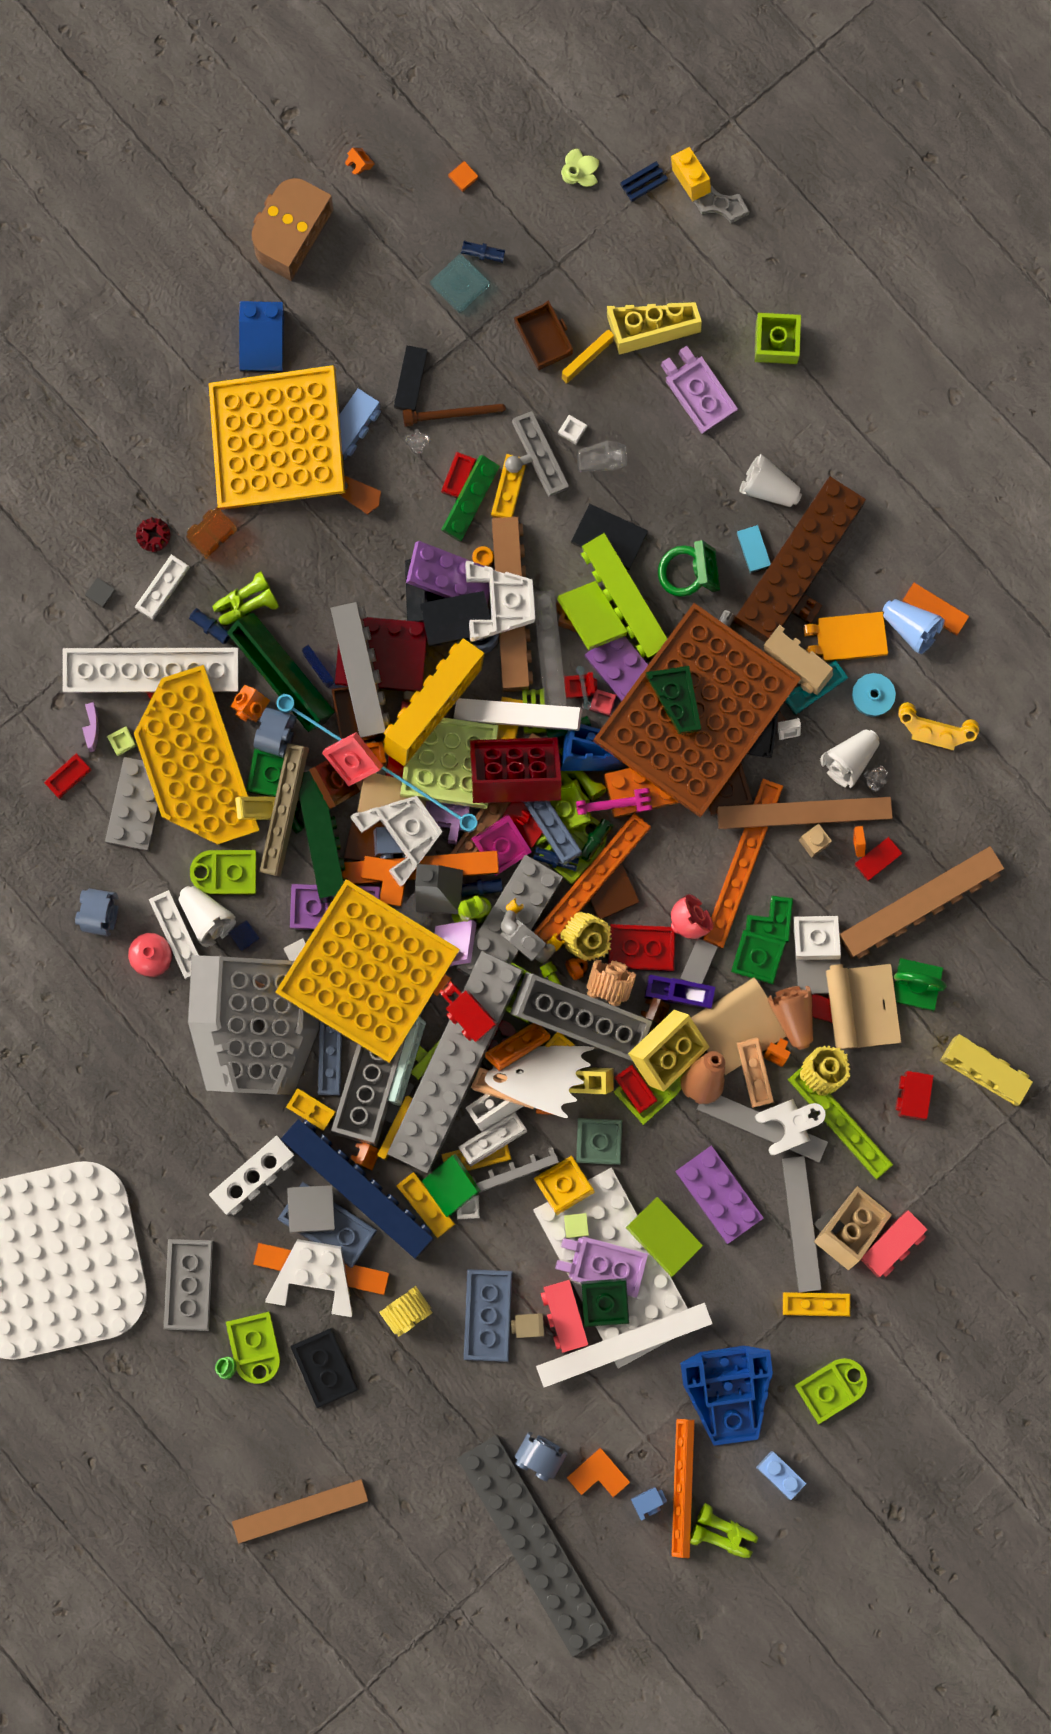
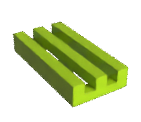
M544 689L522 690L523 703H527V696L531 695V704H536V695H540V705H545ZM524 726V734H532V732L546 733V728L532 727V729H528V727Z

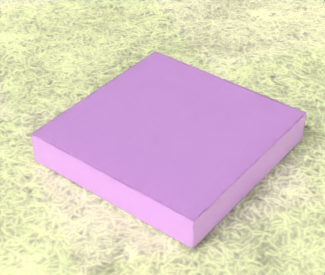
M473 920L435 926L434 934L460 949L450 966L471 963L477 924Z

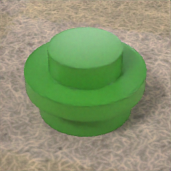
M231 1357L220 1358L216 1363L215 1371L220 1378L229 1379L236 1371V1362Z

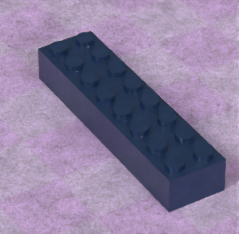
M298 1119L282 1136L281 1140L416 1260L434 1240L431 1237L433 1232L423 1223L421 1226L415 1223L416 1217L409 1210L405 1209L402 1211L397 1207L400 1203L391 1194L385 1196L381 1192L382 1186L374 1179H371L369 1182L364 1177L366 1172L357 1164L352 1167L348 1163L349 1157L340 1149L334 1151L331 1148L333 1144L323 1134L320 1137L314 1132L317 1129L306 1119L303 1122Z

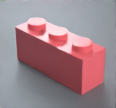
M908 1210L868 1248L861 1261L877 1277L882 1275L886 1277L894 1270L893 1264L898 1259L902 1261L910 1254L908 1249L913 1244L917 1246L926 1238L924 1233L927 1231V1228Z
M570 1280L543 1287L544 1292L540 1294L544 1306L548 1305L551 1314H548L547 1318L550 1328L555 1327L557 1336H553L556 1349H561L563 1353L587 1346V1338Z

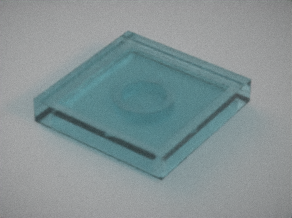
M459 254L430 281V285L460 314L490 285V282L467 259Z

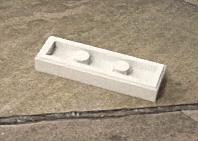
M171 554L136 604L135 609L154 620L189 570V565Z
M514 1112L458 1147L471 1167L527 1133V1129Z

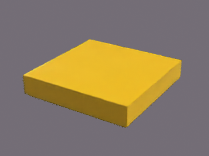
M572 1156L534 1178L556 1215L595 1193Z

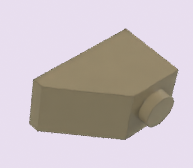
M543 1313L515 1315V1320H511L512 1334H516V1338L543 1337Z

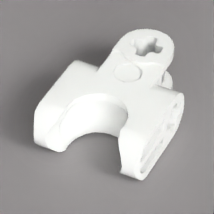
M794 1099L759 1112L755 1119L759 1123L771 1120L778 1121L784 1127V1136L781 1141L774 1143L769 1148L770 1155H776L810 1141L807 1130L821 1124L826 1114L824 1108L816 1103L798 1109ZM811 1109L813 1112L818 1111L817 1121L813 1118L809 1119L808 1115L811 1113Z

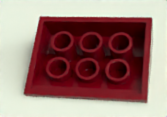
M372 617L364 618V626H369L371 640H368L369 648H374L376 661L373 662L374 670H379L381 682L378 683L379 689L420 692L423 686L427 649L424 623ZM338 644L335 685L348 686Z
M557 737L470 740L473 803L561 800V770Z

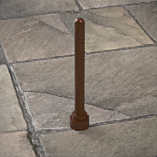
M493 404L419 413L407 409L403 410L404 427H411L413 424H417V421L504 412L506 406L504 404Z

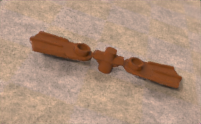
M344 476L348 487L345 489V493L339 494L367 515L380 506L382 493L380 490Z

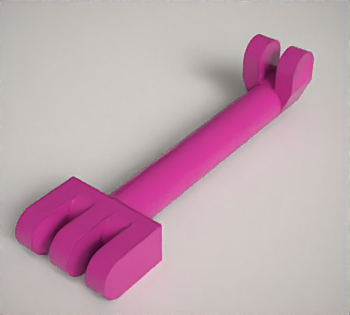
M650 789L634 790L635 797L593 803H585V800L577 801V814L583 815L587 814V812L636 806L637 812L653 810L652 805L643 806L644 802L651 801V797H642L641 795L650 793Z

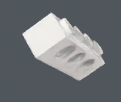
M276 1135L214 1189L209 1196L227 1216L229 1214L234 1216L243 1208L242 1203L247 1199L251 1201L260 1193L258 1190L264 1184L268 1186L277 1179L276 1173L281 1169L286 1171L294 1164L292 1159L295 1156ZM270 1156L275 1157L277 1160L276 1166L271 1169L266 1168V1158ZM252 1171H257L260 1175V1179L256 1183L248 1181V1175ZM235 1186H240L243 1190L239 1198L231 1196V1190Z

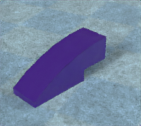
M649 975L644 998L653 999L654 997L664 1002L711 1009L715 987L675 978L670 979Z

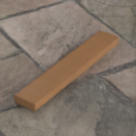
M360 1479L232 1521L239 1544L367 1502L368 1498L363 1481Z

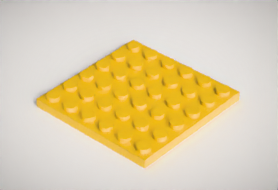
M334 365L209 383L218 509L224 510L345 493L336 368Z
M346 879L275 993L390 1063L460 949Z

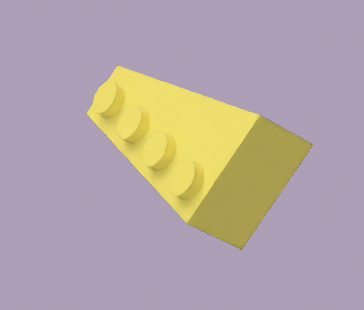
M696 302L668 303L665 306H656V304H647V306L641 307L625 305V307L617 308L615 306H607V318L611 331L614 334L619 355L701 333L702 321Z
M960 1034L952 1039L940 1059L942 1063L1015 1106L1020 1105L1033 1081L1028 1079L1030 1077L1028 1074L1021 1070H1014L1008 1062L1000 1058L997 1059L989 1051L977 1046Z

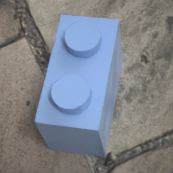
M773 1451L756 1467L789 1500H792L806 1485Z

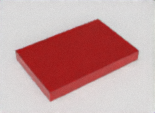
M610 924V933L612 934L610 938L612 939L609 940L611 950L608 951V964H611V961H617L626 964L627 970L674 972L676 933L672 927Z

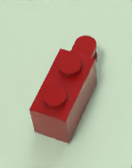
M450 981L448 987L439 991L450 1004L446 1007V1010L449 1012L447 1017L455 1025L457 1023L461 1025L464 1029L461 1032L469 1041L474 1040L478 1042L498 1023L468 990L462 993ZM456 992L459 997L453 1001L450 996Z

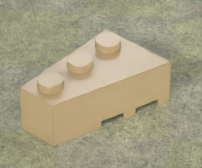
M779 625L764 644V652L799 676L801 679L798 683L801 684L803 690L810 694L813 692L818 695L833 676V668L813 651L809 653L800 647L799 644L801 642L797 638L791 640L783 633L785 628Z

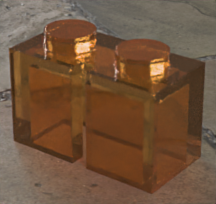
M218 507L214 510H209L203 516L204 520L198 525L194 524L187 531L188 535L186 538L188 543L205 560L220 547L217 544L219 541L224 543L237 531L235 524Z

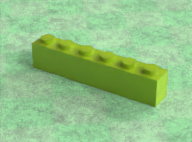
M605 533L582 546L583 552L581 556L587 565L591 563L594 568L592 574L597 583H603L606 588L603 590L604 595L609 602L613 600L616 605L615 613L620 620L624 619L628 625L625 629L631 639L635 637L639 645L636 648L641 657L646 656L650 660L660 650L667 637Z

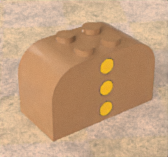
M297 178L283 181L276 188L273 195H268L264 204L265 208L262 213L258 212L254 219L255 225L252 229V241L257 260L264 267L290 281L294 278L333 212L332 196Z

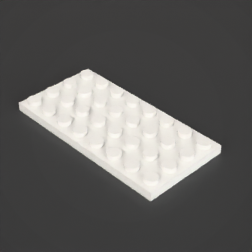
M612 1167L588 1180L595 1191L594 1194L562 1213L556 1215L548 1202L533 1209L560 1261L572 1263L575 1251L561 1247L563 1238H566L564 1215L582 1213L587 1215L589 1236L584 1237L648 1254L637 1298L627 1295L629 1324L595 1326L603 1341L688 1309L670 1275L625 1228L637 1214ZM572 1237L566 1239L578 1242V1239L582 1237ZM571 1280L583 1303L581 1283ZM666 1342L614 1362L619 1369Z

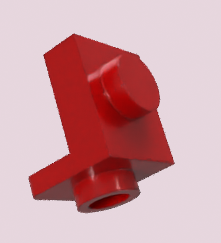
M588 672L586 675L563 677L565 699L589 698L597 691V679L593 678V672Z

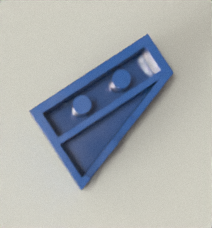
M580 724L579 731H567L564 739L561 771H619L626 769L627 765L593 742V739L601 729Z

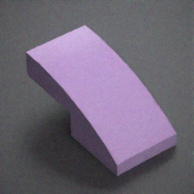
M94 702L85 704L90 725L82 727L90 752L95 751L99 734L98 713Z

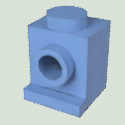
M656 1487L631 1498L640 1520L645 1519V1513H648L650 1516L661 1510L659 1506L667 1502L662 1490L657 1491Z

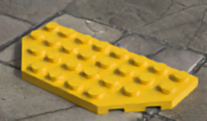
M204 665L162 678L134 732L161 817L217 845L258 832L259 828L256 820H238L235 798L239 796L248 797Z

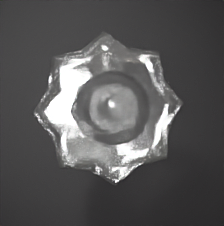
M416 429L415 433L405 435L404 437L406 445L413 449L414 454L423 453V449L431 441L429 434L419 433V429Z
M880 765L872 770H867L864 774V778L867 779V787L873 792L882 789L884 784L887 783L888 771Z

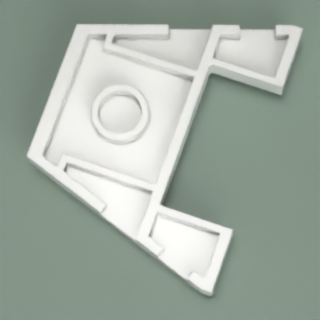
M466 561V582L489 583L492 620H470V641H477L534 623L535 609L532 579L509 572L501 573L494 571L492 567H481L474 565V562Z
M418 796L351 815V819L361 833L381 821L406 855V859L389 870L400 887L404 885L417 867V864L420 863L442 833V830Z
M297 1239L265 1302L285 1306L289 1283L335 1291L332 1314L352 1317L353 1310L347 1285L342 1247Z

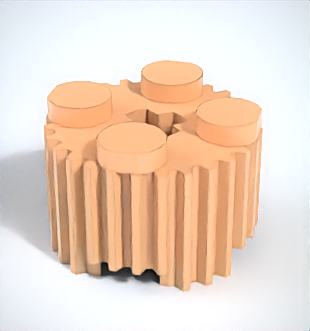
M602 960L594 961L586 986L588 989L587 995L596 999L601 997V999L608 1000L607 1002L613 1006H620L621 1001L629 1000L636 974L628 972L626 964L611 961V964L601 963Z

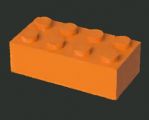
M631 768L606 773L603 776L609 800L635 797L634 790L649 788L650 793L641 795L642 797H651V801L644 802L643 806L652 805V809H657L679 803ZM636 806L611 809L613 818L640 813L637 812Z

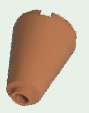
M800 986L789 987L775 992L776 997L773 999L771 995L768 997V1003L792 1047H797L798 1050L808 1048L810 1043L813 1042L812 991L809 986H805L806 990H801Z
M711 1051L696 1060L681 1076L680 1083L684 1094L688 1098L691 1097L696 1100L695 1102L699 1104L715 1102L724 1090L725 1058L720 1053Z

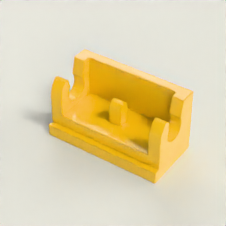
M297 1088L286 1108L323 1131L327 1129L330 1121L337 1113Z

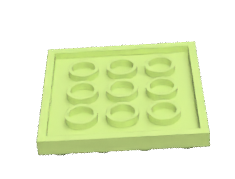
M443 718L407 765L404 766L403 779L440 803L487 809L488 803H473L470 740L497 739L498 725ZM402 782L400 797L411 798L418 796L420 800L430 801Z

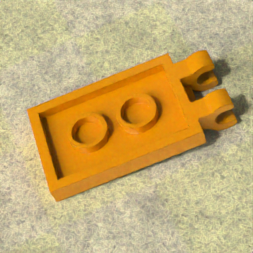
M883 612L818 618V625L807 624L803 628L804 637L817 635L818 645L807 646L806 651L809 653L813 651L817 656H822V660L825 662L888 655Z

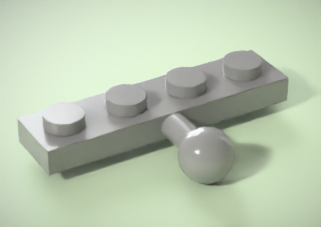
M531 411L513 418L512 424L527 455L508 457L505 462L507 471L517 473L523 465L532 462L548 497L567 490L569 485L533 412Z

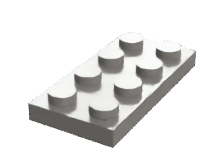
M124 757L105 842L149 851L158 805L143 761Z

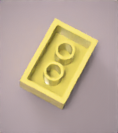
M673 1010L628 1054L648 1085L665 1091L709 1048V1045L688 1014Z

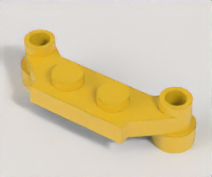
M906 702L899 707V718L911 732L913 740L954 750L955 746L968 741H974L979 734V724L975 720H966L962 727L959 728L918 717L916 715V708L912 703Z

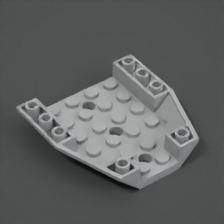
M192 955L188 1025L206 1091L294 1094L319 1030L318 1019L275 993L294 961ZM259 975H263L266 978V985L262 988H259L255 983L256 977ZM258 1019L264 1024L263 1030L259 1033L253 1029V1023ZM255 1064L261 1067V1074L258 1077H253L250 1073L251 1067Z

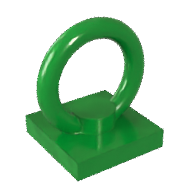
M701 540L694 542L695 548L691 546H677L669 550L662 557L658 566V579L663 589L669 594L678 597L692 595L702 586L711 592L720 591L715 548ZM681 554H687L695 558L693 559V570L697 579L686 588L673 586L668 581L666 575L669 562Z
M900 958L897 972L894 975L896 1003L934 1011L938 992L944 991L947 987L946 983L941 980L943 967Z

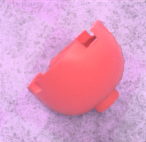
M691 894L686 895L674 904L671 911V927L676 934H680L688 939H698L713 929V923L707 910L703 912L700 908L702 902Z
M156 933L139 935L132 941L128 952V959L132 968L138 974L148 977H156L163 974L169 968L173 957L168 941Z

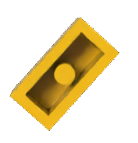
M690 147L671 156L672 170L692 202L711 192L710 178Z

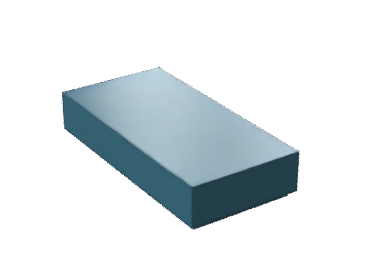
M758 525L737 531L749 572L753 573L769 568L771 563Z

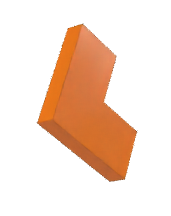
M365 856L361 878L382 881L380 900L387 905L402 907L406 882L400 887L389 872L391 868L401 861Z
M601 1448L566 1477L581 1495L598 1480L612 1497L630 1483Z

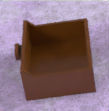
M549 300L541 306L514 317V324L537 370H541L573 355V348L564 332L567 330L563 319L558 320Z
M349 687L332 689L340 738L344 739L356 732L359 735ZM380 733L361 738L364 742L380 740Z

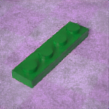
M479 455L441 531L457 541H462L500 467L498 464L484 455Z

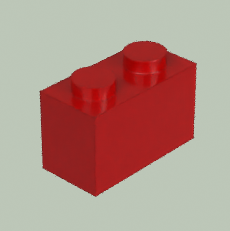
M906 1071L904 1076H900L899 1089H902L901 1098L897 1097L895 1110L899 1111V1117L923 1121L927 1119L934 1075Z

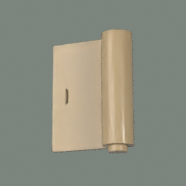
M843 964L831 965L830 970L826 971L836 1048L840 1047V1050L901 1043L891 964L850 969L843 968Z
M755 978L750 979L714 1002L711 1009L705 1008L691 1017L709 1045V1048L706 1050L707 1053L715 1051L725 1058V1075L741 1066L736 1043L758 1037L763 1052L771 1042L775 1044L780 1038L786 1037L768 1003L766 994Z

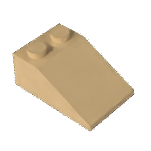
M857 1186L820 1232L814 1243L847 1270H850L861 1260L892 1214ZM840 1220L845 1226L835 1235L831 1230Z

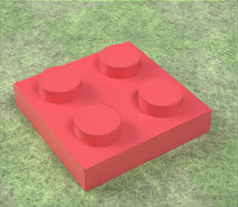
M357 732L325 748L322 752L348 786L380 771L383 767Z

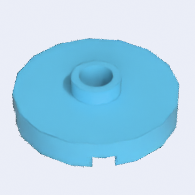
M866 674L858 679L853 687L852 700L855 707L866 716L877 717L883 715L890 710L895 702L896 692L894 685L882 674ZM876 691L878 693V697H872L870 692Z

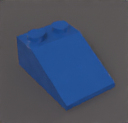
M240 301V371L283 372V302Z

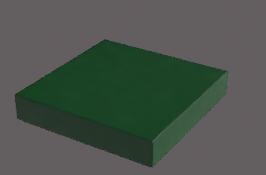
M626 1278L581 1281L584 1327L629 1324Z

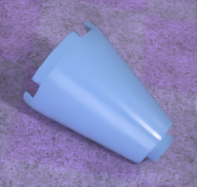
M897 599L889 600L882 610L884 612L883 617L918 654H923L930 648L935 641L934 636L936 632L940 634L945 619L937 614Z

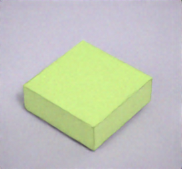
M126 726L107 736L117 756L137 747Z
M586 1213L564 1215L566 1238L589 1236Z

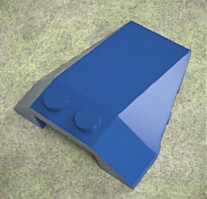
M738 1346L703 1351L680 1363L683 1386L714 1446L757 1440L759 1438L764 1406L768 1397L769 1383L773 1374L770 1350Z

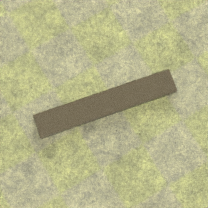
M287 743L259 872L281 877L308 755V747Z

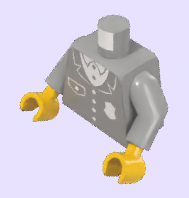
M514 898L506 905L507 912L501 923L502 933L500 935L529 960L533 961L536 959L538 962L544 963L555 951L559 950L565 940L559 941L556 938L557 933H555L546 944L527 926L516 919V914L524 908V905L520 904L518 906L516 903L517 899Z

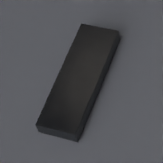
M406 345L394 402L395 409H411L415 411L428 352L427 349Z

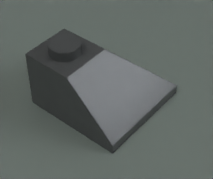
M417 864L415 882L416 912L458 914L462 897L463 870L440 865Z

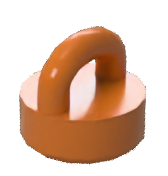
M571 958L566 961V969L573 980L583 977L588 968L587 961L580 958Z

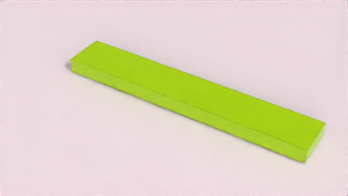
M800 1068L787 1079L808 1104L816 1103L824 1108L826 1114L824 1122L877 1180L893 1164L830 1093L826 1096H820L816 1091L813 1092L812 1088L809 1089V1085H805L806 1081L800 1078V1071L803 1068Z

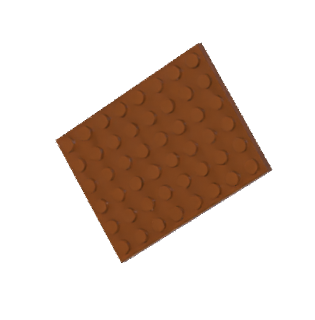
M693 603L593 739V742L701 818L801 678L700 606ZM683 666L690 667L701 731L678 734L645 675L646 672Z

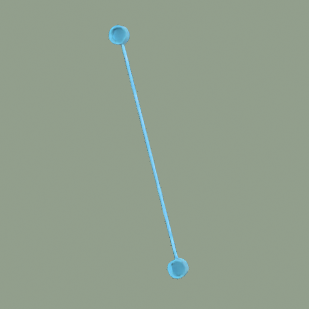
M283 694L278 697L276 704L279 711L283 713L294 711L338 741L342 740L295 709L294 700L290 695ZM383 766L381 768L460 819V827L463 831L473 832L477 828V819L473 814H464L461 817Z

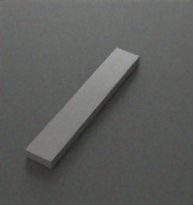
M720 1096L715 1102L699 1104L696 1109L772 1143L781 1141L784 1136V1127L780 1122L771 1120L759 1123L755 1119V1116L759 1113L758 1111L723 1096ZM808 1134L810 1141L789 1149L819 1163L828 1142Z
M805 1157L782 1159L798 1292L821 1290Z

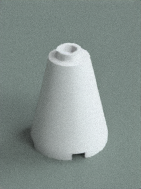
M762 454L757 456L746 473L747 482L742 481L740 486V493L788 507H791L793 504L797 505L802 496L800 487Z
M863 730L826 751L821 756L820 761L822 767L826 765L829 769L827 772L829 777L843 787L850 785L849 788L853 787L880 744L878 735L872 730Z
M187 886L181 890L179 902L202 946L208 947L216 944L214 941L220 936L223 939L234 928L236 924L234 914L196 886Z

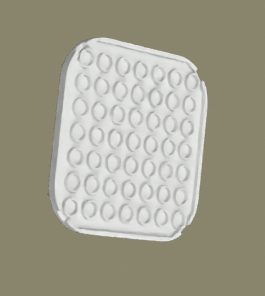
M82 1161L0 1179V1358H27L111 1339L130 1330L145 1309L147 1286L127 1191L119 1177L103 1165Z

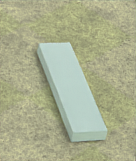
M419 1016L406 1036L387 1099L393 1105H402L426 1022Z

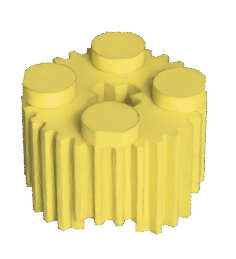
M576 913L574 918L571 917V921H568V925H565L566 929H563L561 932V940H565L564 945L568 952L584 961L605 957V954H608V950H611V943L609 942L612 939L610 938L612 935L610 933L611 927L608 923L592 914Z
M818 1047L803 1062L800 1078L806 1081L805 1085H809V1089L812 1088V1091H816L818 1095L826 1096L829 1093L831 1094L850 1078V1068L848 1067L850 1064L847 1063L848 1054H844V1050L841 1051L840 1047Z
M415 1286L379 1313L393 1333L399 1337L433 1312L430 1310V1305Z

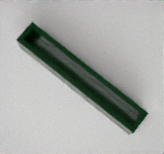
M251 613L234 623L227 634L277 695H290L294 700L295 709L321 726L324 725L335 711L258 617ZM291 711L297 716L299 722L308 732L318 728L302 716Z
M306 771L303 773L299 798L320 903L324 904L333 901L347 879H343L341 872L346 869L343 857L339 858L337 850H341L339 837L334 836L333 830L337 829L335 816H330L329 807L311 772Z

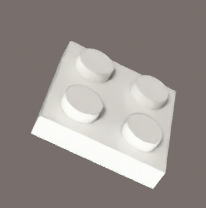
M838 916L794 917L796 960L840 959Z

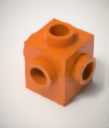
M244 685L235 696L230 707L237 711L235 715L243 721L247 722L249 719L257 722L270 700L258 690Z

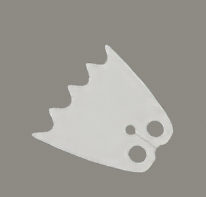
M539 1046L501 1071L493 1067L492 1070L487 1072L485 1082L495 1090L524 1104L563 1118H568L567 1114L562 1111L561 1106L577 1101L569 1093V1089L572 1086L584 1083L575 1073L581 1068L591 1066L590 1063L581 1058V1055L595 1048L589 1046ZM522 1069L524 1072L517 1074L516 1070ZM498 1073H503L507 1076V1080L498 1083L494 1081L493 1077Z

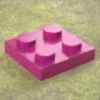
M506 815L471 838L479 852L498 851L499 874L532 852L509 815Z

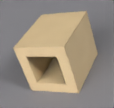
M819 824L799 839V842L811 858L828 847L832 842Z

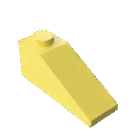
M581 1068L575 1074L584 1083L572 1086L569 1089V1093L608 1094L614 1091V1068Z

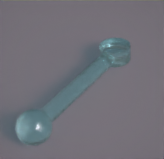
M580 665L576 668V671L579 673L584 700L582 708L589 710L591 703L587 698L583 675L585 669Z

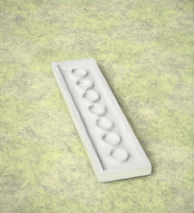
M63 648V693L155 692L162 678L201 665L205 667L213 692H238V648Z

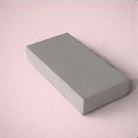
M698 938L680 979L702 984L718 947Z

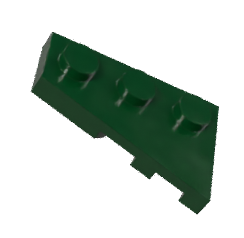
M683 666L646 672L645 675L678 734L701 731L690 667Z

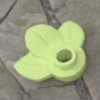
M579 149L571 150L565 157L566 164L561 171L563 180L568 184L579 183L584 187H591L597 184V178L593 173L599 166V160L593 156L583 157Z

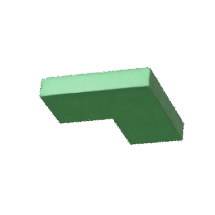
M771 896L769 917L747 915L745 930L789 942L793 898Z

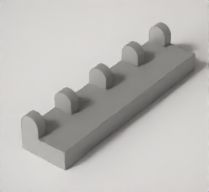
M553 1147L548 1148L550 1156L536 1161L534 1154L529 1155L532 1163L515 1169L514 1163L510 1162L511 1171L494 1176L492 1169L488 1170L490 1178L476 1183L481 1190L479 1193L558 1164L559 1161Z

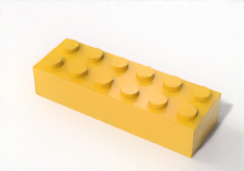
M464 638L459 644L455 643L451 647L448 658L446 660L442 659L436 667V673L426 678L423 683L424 688L420 692L416 691L408 708H402L397 716L398 720L394 725L391 723L384 732V753L403 766L407 765L482 670L484 652Z

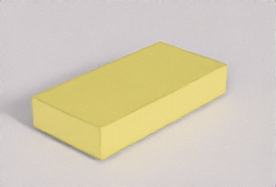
M239 796L235 798L238 820H271L276 797Z

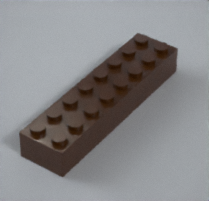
M829 476L735 617L734 623L766 643L779 625L784 626L862 509L866 499Z

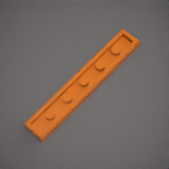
M258 1243L253 1265L281 1271L291 1250ZM345 1264L348 1287L382 1295L385 1294L389 1273L357 1265L350 1268Z
M689 1419L676 1420L671 1555L679 1558H690L694 1420Z

